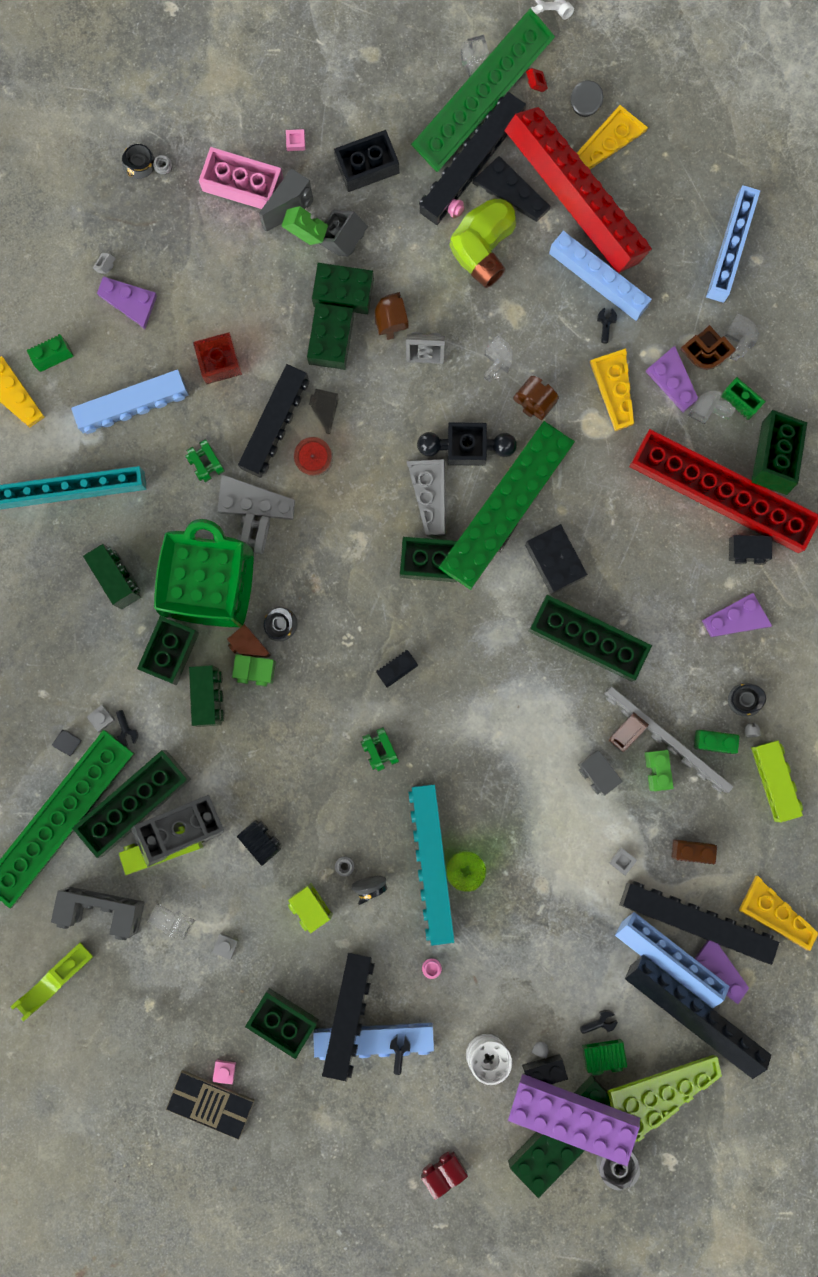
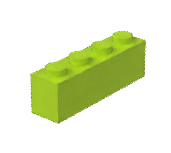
M777 740L751 747L774 821L782 823L802 817L803 805L797 799L795 793L797 792L795 782L791 781L789 774L791 769L788 762H785L783 745Z
M178 827L179 831L175 832L177 834H182L185 831V827ZM202 841L167 856L165 860L156 864L203 848ZM135 843L123 847L124 851L119 852L125 875L148 868L139 846H135Z

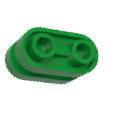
M205 439L199 442L202 447L201 449L196 451L192 446L186 450L188 454L185 457L190 465H195L197 470L194 472L199 481L204 480L206 483L212 479L210 476L211 472L216 471L220 475L225 470ZM204 455H207L209 461L211 462V464L206 467L200 459V457Z
M384 727L376 730L378 736L372 738L370 734L362 736L363 741H361L364 751H369L371 756L368 760L372 769H377L378 772L385 769L384 762L390 760L392 765L399 762ZM382 742L386 753L380 756L375 745Z

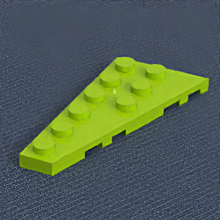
M711 1055L607 1091L612 1108L640 1118V1128L636 1141L640 1142L645 1138V1134L653 1128L659 1127L679 1111V1107L693 1100L694 1095L708 1088L722 1077L718 1057Z

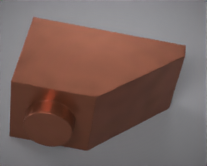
M245 624L227 638L230 642L228 647L234 654L238 652L244 656H271Z

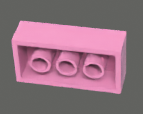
M210 147L199 183L203 192L262 209L284 178L282 169Z

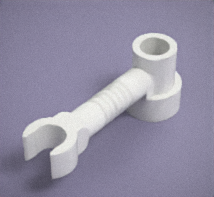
M535 0L537 6L531 7L535 14H539L544 10H556L563 20L568 19L574 12V7L565 0H554V2Z

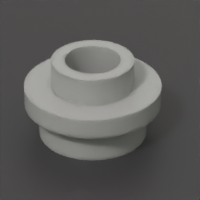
M159 155L155 158L153 167L157 173L167 174L172 169V162L167 156Z
M341 857L335 863V870L340 876H349L354 870V862L349 857ZM342 863L348 864L347 870L341 868Z

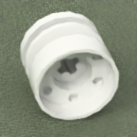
M482 1034L475 1037L469 1043L466 1050V1060L473 1075L479 1082L486 1085H496L503 1082L509 1076L512 1069V1058L508 1049L498 1037L492 1034ZM487 1053L488 1055H490L489 1060H487L484 1056Z

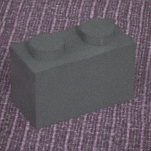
M596 750L578 764L580 767L579 772L585 779L589 778L593 783L590 786L597 795L600 793L602 796H605L623 782L599 750Z

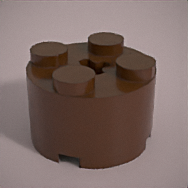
M530 376L513 399L524 408L523 412L527 416L532 417L534 415L538 419L543 420L557 404L559 396L549 384L544 386L541 383L542 379Z

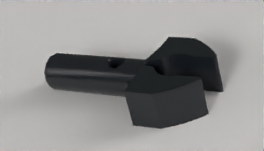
M605 308L597 316V321L603 324L601 343L603 344L609 342L610 325L617 321V314L613 308L610 311V318L608 320L604 316Z
M123 710L117 711L116 715L122 730L121 734L117 736L118 741L124 746H128L126 741L128 734L131 736L133 744H135L138 739L137 730L129 728Z
M608 1010L600 1011L601 1016L598 1020L580 1027L581 1033L585 1034L601 1027L606 1029L607 1032L613 1031L618 1023L617 1020L610 1023L605 1021L606 1018L615 1014Z
M397 1034L390 1042V1049L395 1051L393 1073L400 1075L402 1072L403 1054L406 1051H410V1041L405 1035L404 1045L399 1049Z

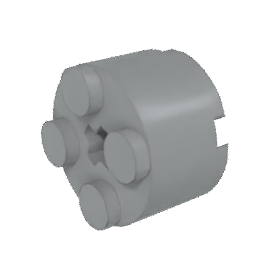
M633 1150L628 1166L621 1164L615 1167L619 1163L597 1155V1169L608 1187L614 1190H623L624 1188L632 1187L637 1182L640 1176V1166Z

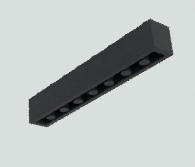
M510 92L498 100L494 111L491 110L487 114L483 125L480 124L476 128L472 139L469 138L465 142L461 153L458 152L454 156L450 167H446L439 181H435L432 184L429 194L421 198L419 202L420 214L435 225H438L448 213V207L452 200L459 199L506 139L508 134L504 130L514 115L525 111L526 103Z
M633 881V884L626 883L619 903L620 906L766 964H773L780 943L773 940V935L762 932V935L755 933V928L744 925L742 928L736 925L737 921L725 917V920L718 918L719 914L709 910L704 913L699 911V906L688 903V906L681 903V899L670 895L669 898L662 896L663 892L653 888L651 891L644 889L645 885Z
M642 955L630 965L625 977L626 981L751 1079L768 1070L771 1054L645 955Z

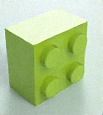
M312 883L292 895L288 900L290 903L288 904L289 909L294 915L297 913L301 919L299 921L304 931L308 930L310 934L328 922L333 916Z

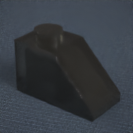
M315 389V393L310 396L309 405H311L314 415L326 434H330L339 401L338 393Z

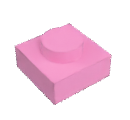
M304 129L286 130L287 151L305 150Z
M216 1060L213 1082L233 1084L236 1062Z

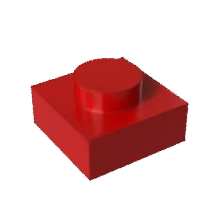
M531 68L526 72L531 89L540 92L548 89L542 71Z

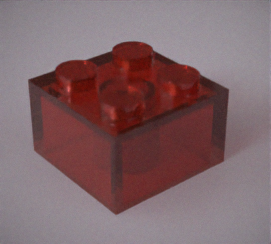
M230 332L193 342L201 374L206 385L242 375Z

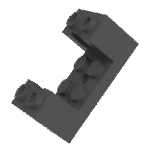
M206 795L134 825L132 832L147 867L189 846L201 841L204 843L220 836L224 829L210 796ZM182 824L185 827L184 833H175L174 825Z
M66 887L57 891L51 923L57 924L56 927L68 929L69 926H74V923L81 922L84 908L93 909V906L100 907V911L111 913L114 910L109 934L115 935V939L127 940V938L138 933L144 901L74 887Z

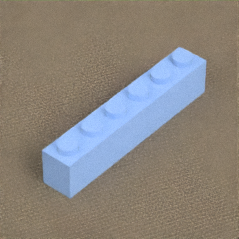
M744 185L739 190L706 298L724 303L729 296L761 190Z
M562 231L552 243L549 252L551 256L635 321L648 308L652 300L649 296L565 231Z
M177 369L74 406L71 410L78 429L83 434H90L100 427H110L114 425V422L120 420L127 421L136 414H146L150 409L163 408L172 401H182L189 395L182 375Z
M633 912L621 922L615 936L640 956L645 955L712 1009L725 1000L729 985L638 914Z
M433 1023L362 1026L361 1035L357 1036L355 1044L358 1045L357 1055H359V1058H369L374 1054H379V1057H389L390 1054L395 1053L393 1049H390V1042L397 1034L399 1049L404 1045L405 1035L410 1041V1051H406L403 1056H408L413 1052H418L419 1055H428L434 1051ZM317 1028L314 1030V1058L319 1057V1060L326 1059L332 1028Z

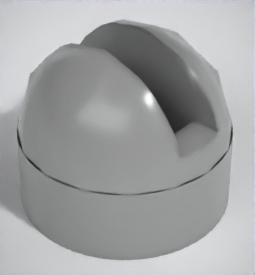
M756 723L746 725L745 737L761 736L760 728Z
M537 1042L532 1049V1053L546 1059L549 1053L547 1044Z

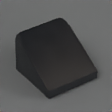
M62 730L52 746L68 756H72L82 740L69 731Z

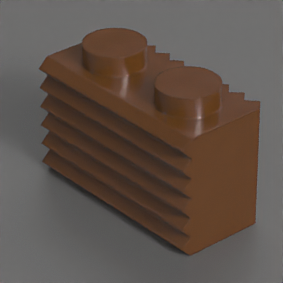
M673 839L671 855L673 859L712 865L716 863L717 845Z

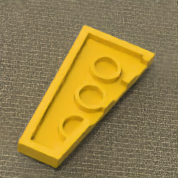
M619 105L581 147L577 154L582 162L589 169H592L647 132L648 127Z
M626 348L590 361L615 431L633 426L634 424Z
M1 356L0 403L30 428L45 418V416L7 361Z
M755 876L739 911L802 948L811 951L818 932L800 915L794 912L791 906L784 902L772 888H769L759 876Z

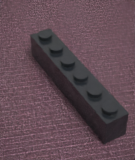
M286 364L238 463L241 470L259 478L267 473L270 465L268 462L271 457L275 456L278 449L276 445L279 440L282 441L286 432L284 429L287 423L290 424L294 414L292 412L301 402L302 397L300 395L303 390L306 391L310 380H308L306 372Z
M348 953L322 1077L347 1082L348 1078H352L354 1066L351 1065L352 1057H356L358 1045L355 1044L356 1037L361 1035L362 1024L359 1023L360 1017L365 1015L367 1003H364L365 995H369L371 983H368L369 975H373L375 967L371 957Z

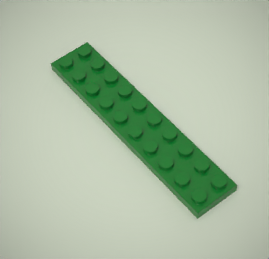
M531 8L411 143L412 147L436 172L443 167L487 114L496 106L498 100L510 90L555 38V35Z
M543 421L441 563L439 569L471 590L575 441Z
M106 730L101 732L1 857L0 901L8 908L14 907L72 834V828L88 814L135 753L120 743Z

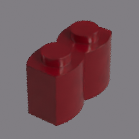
M455 1152L444 1153L439 1158L440 1161L434 1165L431 1163L422 1170L421 1179L434 1200L443 1196L451 1188L457 1186L468 1177L466 1169Z

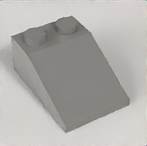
M413 332L407 334L406 362L444 364L445 336H441L439 333L422 335V333Z

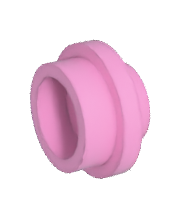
M460 199L452 200L448 207L450 216L457 218L464 211L463 201Z
M430 958L423 963L422 972L425 977L435 979L441 974L442 967L438 960Z

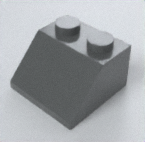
M333 210L325 222L328 228L323 243L318 244L338 256L349 257L354 252L358 241L363 238L368 226L354 211Z

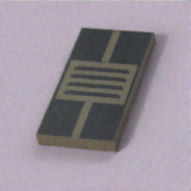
M182 1070L166 1110L239 1140L255 1100Z

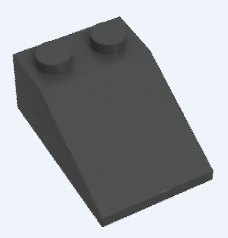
M292 168L289 170L259 213L263 229L266 232L283 223L287 209L298 206L305 209L312 204L313 195L309 179Z

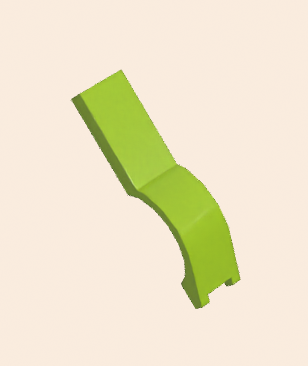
M80 942L49 970L32 989L10 1006L11 1009L17 1008L24 1015L21 1018L24 1022L94 956Z

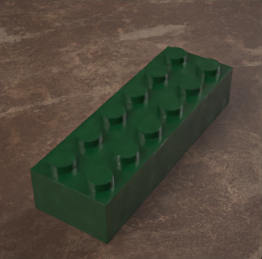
M549 595L544 597L528 632L631 682L637 679L652 645Z
M161 750L72 829L96 858L103 857L132 832L134 825L142 823L187 784L191 778L167 750Z
M592 1075L574 1092L611 1107L608 1091ZM535 1132L508 1160L509 1168L539 1199L585 1150Z

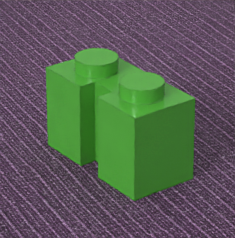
M298 206L287 209L281 227L307 244L313 245L323 243L328 225L318 218L311 219V213Z
M235 654L232 678L237 679V683L248 684V681H255L256 685L267 687V683L273 684L276 661Z
M669 751L645 752L646 767L652 768V775H648L650 791L674 789Z

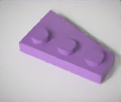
M104 276L97 292L98 296L120 310L143 329L146 328L157 297L155 292Z
M675 346L646 370V373L682 412H685L698 400V396Z
M754 593L702 620L710 637L772 627Z
M707 940L694 959L729 985L726 996L739 1004L749 987L719 944Z

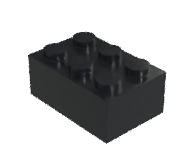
M386 130L334 148L335 160L348 192L400 174L399 161Z
M561 524L526 542L525 546L551 595L584 579L588 575Z

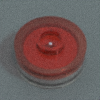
M308 437L296 446L294 461L298 469L304 474L318 477L330 470L333 464V452L324 440L317 437Z

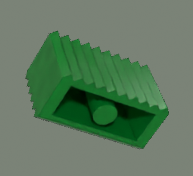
M60 334L51 338V340L44 341V343L41 342L37 346L34 345V348L27 349L33 365L39 372L74 357L67 341Z
M738 377L721 394V398L726 400V403H729V405H732V408L735 407V410L741 412V415L746 417V420H749L766 402Z
M696 730L694 748L695 750L736 754L738 753L740 736L730 733Z
M621 1039L582 1045L587 1072L592 1075H601L603 1071L607 1070L620 1072L623 1071V1068L628 1067L624 1042Z

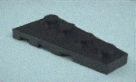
M500 156L473 179L472 184L484 188L491 195L494 194L500 199L506 200L516 207L519 212L536 222L550 210L551 206Z

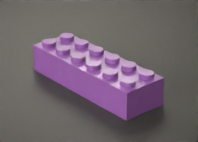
M524 1074L521 1076L508 1121L624 1166H628L640 1128L639 1117Z

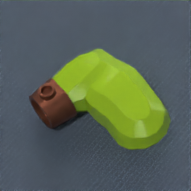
M502 199L488 200L467 213L458 228L451 235L449 246L454 257L485 288L492 286L505 272V267L495 253L491 251L499 242L511 235L516 227V216L513 206Z

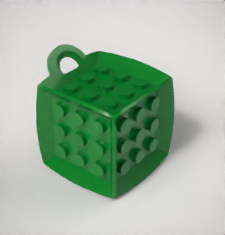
M197 519L190 522L185 531H169L165 533L156 573L154 608L156 612L165 618L195 624L242 627L246 619L252 588L254 565L252 548L243 541L226 537L219 525L207 519ZM198 530H208L213 534L214 539L195 537V534Z

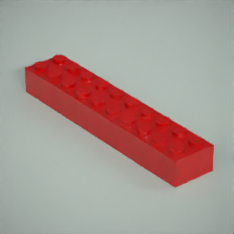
M536 107L514 115L504 131L615 271L620 273L638 265L652 248L647 240L638 232L636 226L626 217L624 211L614 202L613 197L602 187L601 182L594 177L590 169L579 158V155L570 147L568 141L562 137L556 126L547 118L545 112Z
M651 429L644 436L629 465L630 468L763 536H772L773 541L796 553L806 550L818 526L817 513L763 486L752 483V480Z

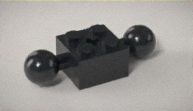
M449 422L448 439H440L435 433L426 432L418 438L417 448L422 455L428 457L436 455L440 450H448V465L485 466L487 451H494L500 457H509L516 451L517 441L509 433H501L495 439H487V423ZM465 442H469L470 446L466 447L464 445Z

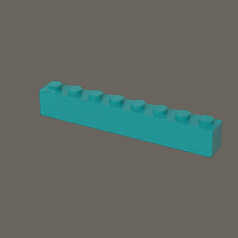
M140 466L3 484L0 485V510L147 490L145 471Z
M435 784L412 787V791L408 793L409 802L414 803V811H411L412 823L416 822L417 830H413L414 842L419 843V850H416L417 862L421 861L422 869L418 870L419 882L423 881L424 889H420L421 900L426 901V909H423L424 921H428L429 928L425 929L426 941H431V946L455 943Z

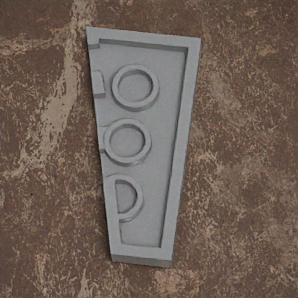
M445 460L407 461L426 536H445Z
M225 475L221 476L218 513L236 515L250 513L255 514L257 517L294 519V499Z

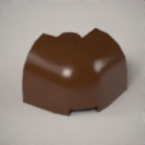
M400 292L381 298L375 308V324H377L379 336L386 334L387 340L394 339V332L409 329L408 318Z
M710 325L698 336L695 335L681 347V351L695 366L704 370L718 367L736 351L732 344L724 336L721 338Z

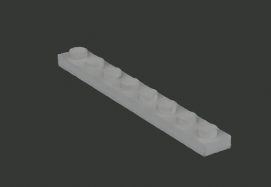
M609 687L604 694L607 696L606 700L614 706L616 704L622 708L621 712L625 716L629 717L634 712L649 725L646 729L652 733L651 737L659 743L662 741L666 744V749L673 755L678 754L683 758L681 761L687 767H694L698 771L696 774L706 781L708 779L713 783L712 787L719 793L722 791L729 793L732 790L733 786L613 687Z

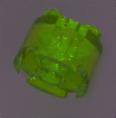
M462 850L449 858L446 865V874L454 888L469 892L476 890L482 885L486 877V867L478 854L470 850ZM469 866L470 874L463 875L461 868Z

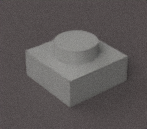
M102 253L92 269L98 273L106 274L113 268V262L116 258L111 254Z
M101 705L87 716L98 732H101L115 721L104 705Z
M620 847L609 863L626 876L637 860Z
M220 933L212 953L231 960L239 940Z

